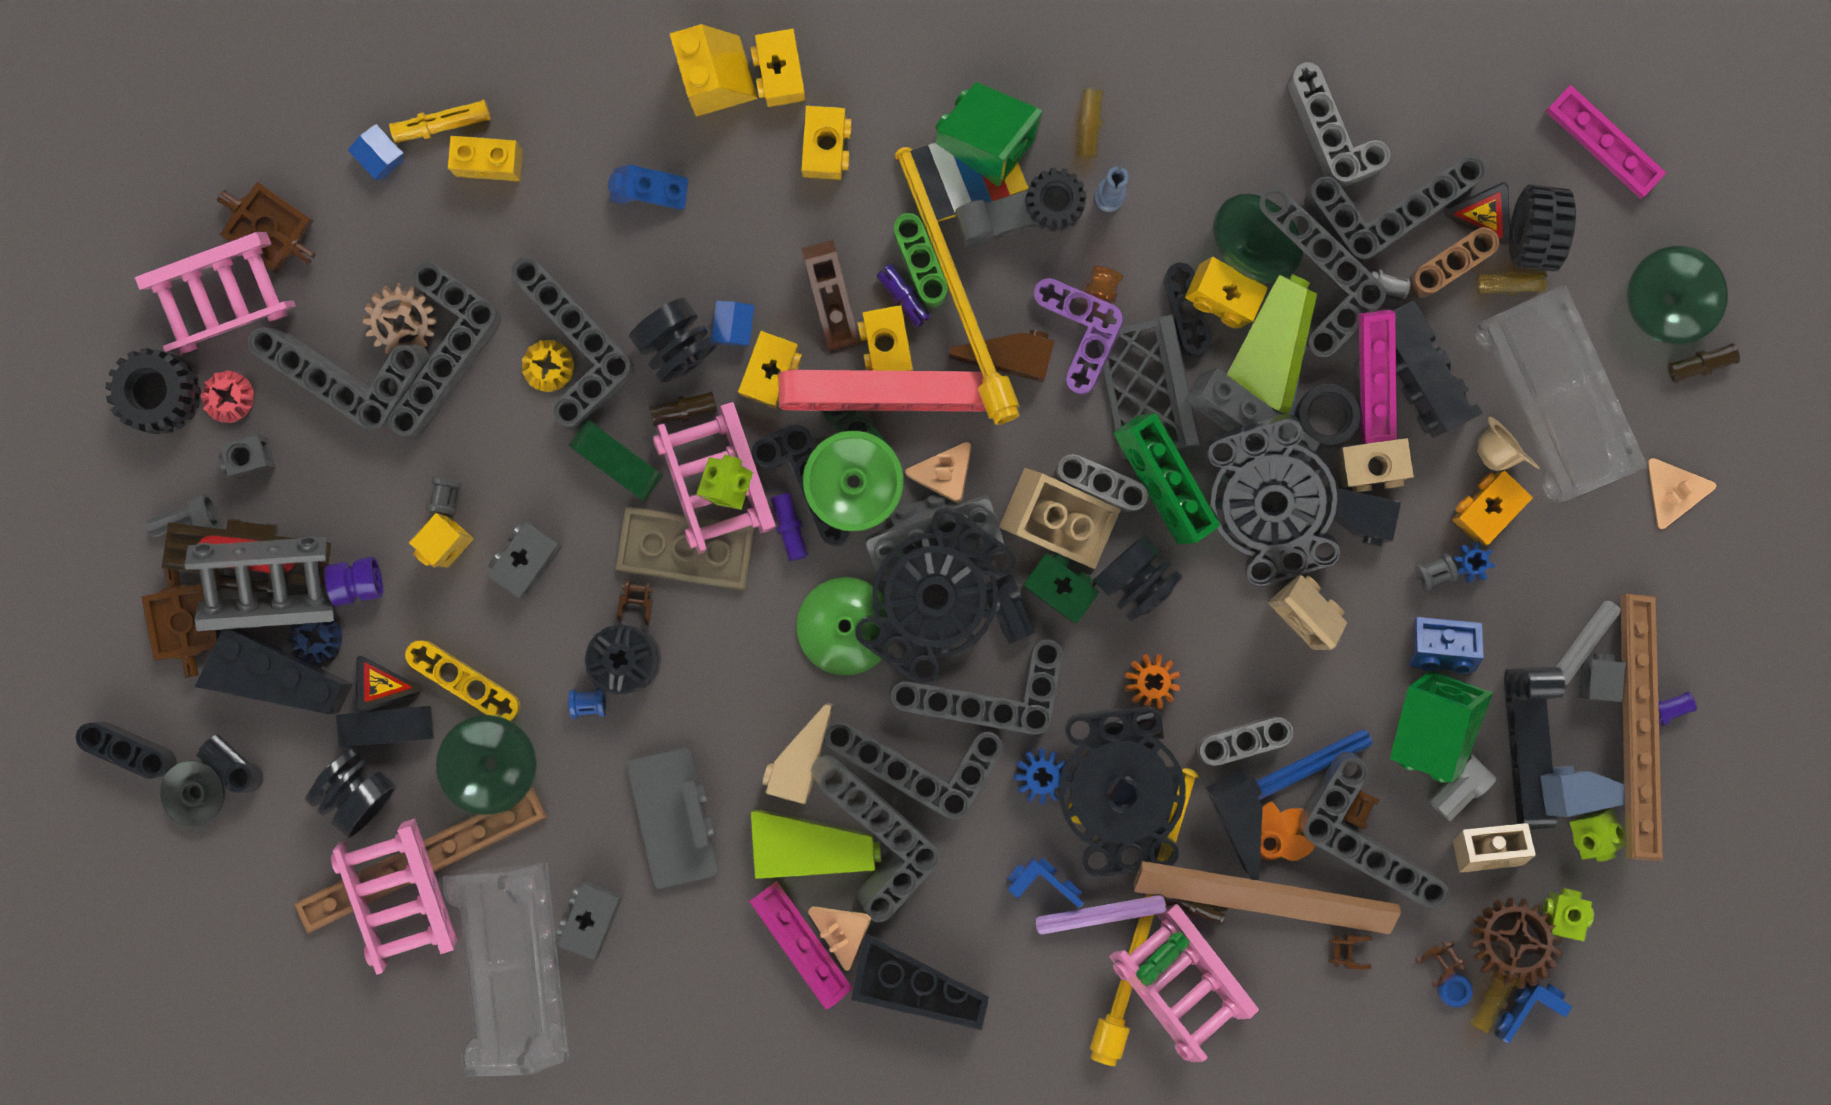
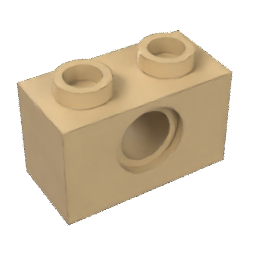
M1408 438L1342 447L1336 450L1342 489L1352 488V492L1362 493L1372 491V485L1384 483L1385 489L1405 486L1404 480L1414 477ZM1371 458L1377 459L1382 465V472L1379 476L1373 475L1368 469V463Z
M1528 823L1463 830L1453 840L1459 873L1524 866L1535 856Z

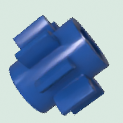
M1474 542L1471 550L1466 545L1458 546L1461 554L1458 557L1451 558L1457 564V573L1466 575V583L1473 582L1475 574L1480 580H1486L1487 575L1485 571L1488 568L1495 567V564L1489 563L1488 556L1492 553V550H1480V542ZM1473 557V560L1478 562V567L1473 568L1471 564L1467 563V559Z

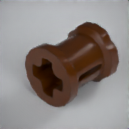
M1359 791L1343 820L1366 830L1368 827L1366 821L1373 806L1378 805L1380 800L1363 791ZM1361 801H1362L1363 804H1362V806H1361V808H1360V811H1359L1358 815L1356 816L1355 814H1356L1357 809H1358V807H1359V805H1360V803H1361Z

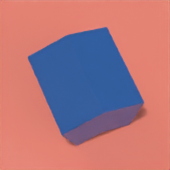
M377 124L361 134L348 149L374 179H385L394 168L403 163V152Z
M716 300L712 329L714 341L721 345L749 346L755 305Z

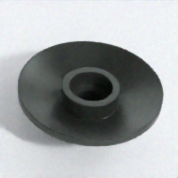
M189 760L176 764L165 774L160 787V798L166 813L174 821L185 826L194 827L212 821L219 814L225 800V788L222 779L211 766L201 761ZM195 786H198L200 788V797L196 796L194 793Z

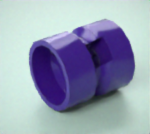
M375 557L358 559L356 562H353L352 567L347 562L326 566V588L330 601L334 606L353 604L357 597L361 601L382 598L384 590L383 579Z

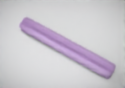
M1157 895L1039 916L1036 918V927L1038 933L1042 935L1166 912V903L1163 896Z

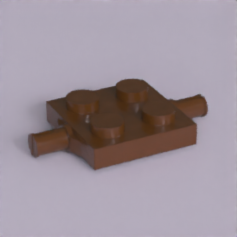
M259 182L240 201L226 190L220 194L230 200V202H227L218 195L217 202L232 211L229 222L219 235L231 242L255 232H267L272 245L262 248L263 254L261 257L265 267L272 272L277 273L286 259L293 254L307 265L312 260L303 255V252L311 258H315L316 253L301 244L304 234L314 221Z
M164 569L167 588L155 594L141 596L154 661L170 658L182 659L185 678L199 676L195 656L200 655L204 651L212 650L220 636V631L196 630L195 615L198 601H205L202 584L193 586L181 585L178 570Z

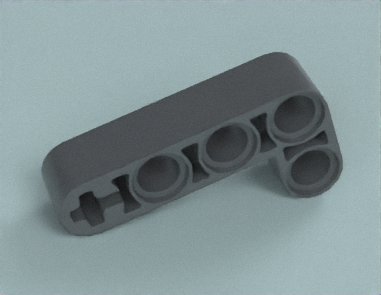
M1051 188L1043 195V203L1050 211L1059 212L1068 205V196L1060 188ZM1027 191L984 204L983 200H978L958 207L955 210V219L965 248L976 247L1039 226L1037 222L1034 223L1031 220L1030 213H1027V204L1025 203Z

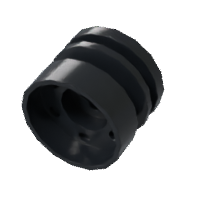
M685 297L662 306L642 320L629 334L630 339L642 355L655 351L658 352L648 365L652 370L661 368L656 374L661 383L669 382L691 372L704 362L705 358L717 347V343L712 337L704 338L708 333L705 326L689 330L698 316Z
M1146 534L1133 543L1093 579L1107 596L1120 589L1125 593L1116 605L1119 610L1131 601L1135 604L1125 615L1130 622L1144 614L1150 613L1172 593L1176 584L1183 577L1178 571L1173 572L1166 579L1162 576L1171 566L1169 560L1157 567L1151 564L1160 550Z
M622 624L608 626L596 633L588 644L585 654L586 670L593 683L605 692L618 695L638 692L649 686L658 675L661 665L660 648L653 636L640 627ZM625 651V658L629 660L628 665H621L618 668V661L614 659V655L622 654Z
M354 748L331 762L317 777L305 797V801L311 807L317 806L320 803L317 811L322 816L337 808L338 810L331 823L348 839L360 832L379 813L396 789V785L380 771L365 779L364 776L370 767V762L365 759L358 763L361 756Z

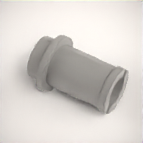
M1382 270L1370 272L1385 287L1386 295L1402 300L1406 299L1410 289V279L1383 274ZM1366 285V290L1371 291L1372 295L1375 296L1380 293L1376 285Z

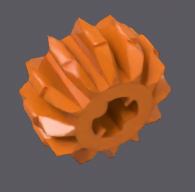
M1147 654L1142 655L1144 667L1138 662L1132 661L1131 666L1137 673L1126 672L1124 676L1127 679L1134 680V684L1125 686V691H1138L1133 695L1131 701L1137 703L1144 696L1143 705L1151 706L1153 698L1157 709L1163 708L1162 696L1166 701L1172 703L1174 698L1168 693V690H1180L1179 685L1171 684V679L1179 678L1180 673L1172 672L1168 674L1167 672L1174 663L1168 660L1160 667L1162 662V655L1160 654L1155 655L1153 665H1151L1150 657ZM1147 675H1158L1160 677V680L1156 681L1160 683L1157 689L1153 687L1146 688L1145 683H1148V681L1144 680Z

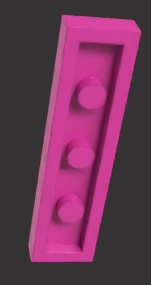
M1569 85L1545 110L1548 115L1640 199L1645 197L1666 174L1657 163L1572 85Z
M1385 310L1359 314L1361 442L1370 444L1397 440L1395 312Z
M777 881L770 884L749 901L825 1010L834 1006L853 989Z

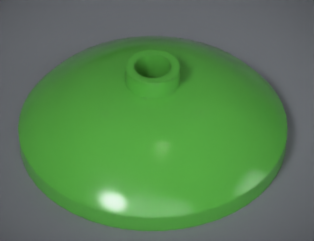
M846 431L828 437L814 449L805 466L803 487L811 509L822 521L841 530L861 531L880 524L894 511L902 495L903 472L896 454L883 440L861 431ZM855 475L859 477L860 485L857 488L848 486L847 480L850 476Z
M835 578L817 586L803 601L797 617V636L805 655L820 669L836 675H855L871 669L882 660L881 657L864 647L855 636L857 622L864 616L876 615L873 608V585L856 578ZM877 590L878 601H883L884 595ZM880 609L881 615L888 616L886 609ZM840 621H850V631L846 633L839 630ZM867 622L861 627L860 632L865 639L873 640L879 635L880 629L877 624Z

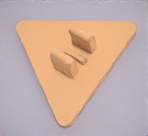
M964 442L907 468L905 474L917 483L955 503H959L963 498L972 446L970 442Z
M1655 458L1647 461L1656 524L1659 529L1668 527L1716 489L1715 482Z
M811 907L808 913L821 932V938L826 940L830 946V952L835 954L845 970H850L870 924V916L863 913Z

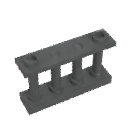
M305 536L300 539L225 544L199 543L195 546H188L185 569L200 570L205 601H198L195 615L196 630L205 631L334 621L335 606L331 603L328 592L323 593L321 591L317 562L326 561L327 538ZM304 562L308 594H287L283 563ZM269 564L274 596L253 597L248 566ZM214 568H235L239 599H219Z

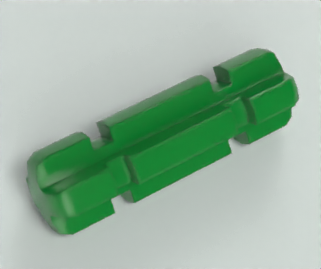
M1182 932L1173 933L1167 940V943L1163 944L1147 960V964H1143L1137 970L1136 977L1145 986L1153 984L1159 978V974L1163 973L1179 957V953H1183L1190 944L1189 939Z

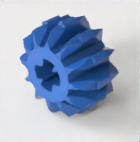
M1043 748L1038 749L1037 760L1034 759L1030 751L1026 752V758L1031 763L1027 766L1022 761H1018L1016 764L1020 769L1025 770V774H1014V779L1018 781L1026 780L1025 783L1017 788L1018 792L1023 793L1031 788L1027 795V801L1032 802L1036 794L1039 793L1041 805L1046 804L1047 793L1050 794L1054 801L1059 800L1054 789L1056 787L1059 789V779L1062 772L1059 773L1058 770L1064 767L1066 761L1060 760L1053 765L1057 758V752L1052 751L1048 759L1045 760ZM1044 767L1045 772L1051 774L1049 781L1045 779L1047 782L1045 785H1040L1037 779H1033L1034 772L1039 773L1038 768ZM1070 773L1067 774L1066 779H1070Z

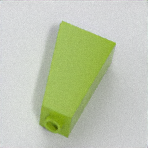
M1292 274L1290 280L1281 275L1278 276L1227 373L1229 377L1268 406L1286 414H1289L1292 409L1317 293L1307 289L1310 282Z
M761 809L751 811L755 879L874 871L875 862H881L880 842H874L873 834Z

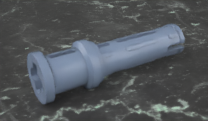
M1118 166L1112 167L1108 171L1107 178L1099 183L1095 193V203L1100 210L1114 212L1121 207L1126 196L1125 185L1129 180V174L1125 168L1121 167V170H1118Z

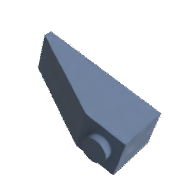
M1573 765L1553 767L1554 773L1540 776L1545 811L1548 816L1569 817L1625 805L1624 784L1590 771H1574Z

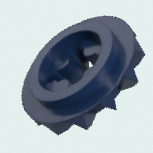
M335 618L331 622L292 624L290 626L291 632L288 641L291 643L292 652L301 658L302 661L322 663L334 657L340 649L342 630ZM319 628V636L323 638L322 640L327 641V643L315 642L313 646H310L311 639L307 637V634H304V631L314 632Z

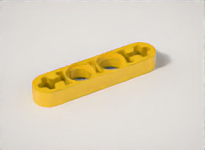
M421 640L415 641L407 647L405 659L413 669L499 722H509L519 715L521 704L514 694L435 644ZM426 647V655L433 660H437L438 655L442 656V659L435 664L433 673L429 671L433 664L428 661L416 662L418 658L417 654L414 653L416 649H424ZM447 663L454 664L458 669L457 678L452 682L445 681L441 676V669ZM475 680L481 681L486 687L485 695L480 699L472 698L468 692L469 685ZM493 690L498 692L493 698L501 702L507 699L511 701L509 703V707L513 709L511 714L504 713L501 716L499 714L501 708L493 702L489 703L488 708L484 706L491 698Z

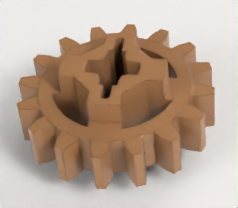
M397 283L395 291L391 292L390 288L386 285L383 287V296L377 293L372 295L371 299L375 304H366L365 311L371 314L363 318V324L371 325L366 330V336L375 335L374 346L378 347L382 343L385 344L386 354H389L392 348L400 345L419 344L426 347L428 340L425 335L431 337L434 335L435 329L428 326L436 324V316L428 315L433 311L434 305L433 303L424 304L425 293L415 296L414 286H411L406 292L403 291L401 283ZM401 300L392 306L386 304L390 301ZM412 305L418 309L422 320H420V317L415 316ZM399 315H403L405 317L401 325H397L395 323V319H397ZM379 323L385 325L388 334H385L382 331V329L379 326ZM408 334L413 335V337L408 339H400Z

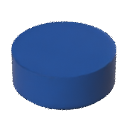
M1455 973L1453 978L1437 987V993L1445 1004L1458 1008L1465 1006L1471 1000L1473 987L1466 977Z

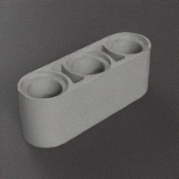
M1067 455L1057 465L1056 476L1060 482L1115 506L1122 511L1135 512L1147 502L1148 493L1143 484L1079 455ZM1067 462H1075L1080 468L1079 477L1075 479L1067 478L1063 473V465ZM1104 475L1109 479L1110 488L1107 492H1099L1094 488L1093 479L1095 476ZM1133 488L1138 491L1140 500L1137 505H1128L1124 501L1123 493L1125 489Z
M1275 716L1263 718L1202 737L1197 742L1196 754L1206 764L1212 766L1222 765L1287 745L1292 740L1293 727L1284 718ZM1278 722L1283 727V735L1279 740L1273 741L1268 735V730L1273 723ZM1242 732H1248L1252 737L1251 746L1246 750L1238 748L1236 742L1238 735ZM1211 741L1219 743L1221 749L1219 756L1215 759H1209L1205 755V747Z

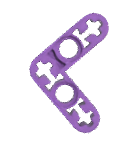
M1043 279L1038 282L1034 289V297L1037 303L1049 311L1088 327L1066 376L1067 385L1073 392L1081 395L1088 394L1096 387L1124 323L1123 314L1113 304L1055 279ZM1051 285L1055 286L1054 291L1062 297H1065V291L1070 292L1064 300L1063 310L1058 309L1062 304L1058 300L1050 298L1048 303L1044 302L1045 296L1041 294L1043 288L1048 290ZM1076 298H1084L1088 302L1087 311L1080 316L1073 315L1070 311V304ZM1096 303L1100 305L1097 308L1099 313L1108 315L1110 311H1114L1113 317L1117 320V323L1115 325L1109 324L1107 328H1103L1104 322L1101 319L1093 316L1092 323L1087 320L1092 316ZM1097 340L1103 343L1104 353L1101 357L1093 359L1086 354V347L1091 341ZM1081 358L1090 364L1098 365L1096 371L1090 367L1088 369L1086 377L1090 380V383L1088 385L1082 384L1080 388H1076L1077 382L1073 377L1075 374L1081 375L1085 368V365L1079 364Z

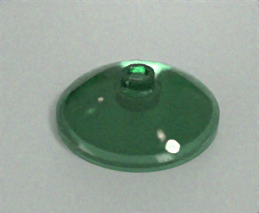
M1239 194L1229 198L1217 210L1213 221L1214 239L1224 259L1237 272L1258 282L1275 283L1279 275L1288 278L1300 265L1303 250L1262 212L1260 208L1261 196ZM1267 198L1265 199V207L1268 211L1276 213L1282 210L1276 203ZM1291 219L1289 230L1294 235H1300L1297 226Z
M1670 246L1651 253L1637 265L1629 280L1627 301L1634 321L1645 334L1662 343L1682 345L1702 339L1718 326L1726 311L1728 289L1722 271L1709 256L1691 247ZM1666 294L1672 295L1674 299L1673 304L1666 302Z
M480 715L460 722L445 736L437 754L436 771L442 790L455 805L470 813L492 815L514 807L527 795L536 776L537 758L530 738L521 727L501 716ZM489 757L496 760V767L493 770L486 766V761Z

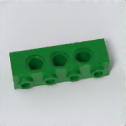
M1156 412L1137 416L1113 432L1177 545L1197 543L1220 527L1218 520Z

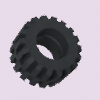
M1531 184L1526 185L1517 199L1510 226L1509 252L1515 267L1556 272L1564 264L1572 245L1576 224V204L1570 189Z
M143 348L140 349V353L136 351L127 353L129 359L120 358L116 362L119 368L117 370H110L108 375L113 378L111 383L106 382L105 389L111 391V395L106 396L107 403L114 405L111 409L114 416L121 417L119 421L127 426H131L133 429L151 434H160V432L165 434L172 433L174 427L181 429L186 425L183 421L185 418L192 420L195 415L191 412L193 406L199 408L200 401L195 400L196 394H201V387L194 384L199 379L195 373L190 372L192 368L188 363L181 361L180 358L157 349L153 351ZM161 373L167 384L166 396L159 406L147 410L141 401V388L149 377Z

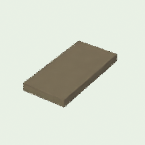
M625 506L615 571L746 591L755 528H752L751 525L704 540L707 549L704 553L698 554L696 547L690 548L684 530L688 529L689 526L685 515ZM696 517L700 528L721 521Z

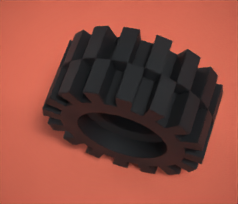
M1051 168L1048 172L1044 170L1040 172L1038 177L1035 176L1028 187L1025 202L1027 204L1026 210L1027 213H1030L1031 220L1034 223L1037 222L1042 229L1046 227L1052 232H1055L1056 229L1066 230L1068 226L1071 225L1072 227L1076 224L1083 213L1086 204V191L1083 190L1084 184L1082 181L1079 182L1077 180L1076 174L1072 173L1071 175L1067 173V169L1062 168V171H1057L1056 168ZM1060 188L1065 191L1069 199L1067 207L1059 212L1047 209L1043 203V195L1047 190Z

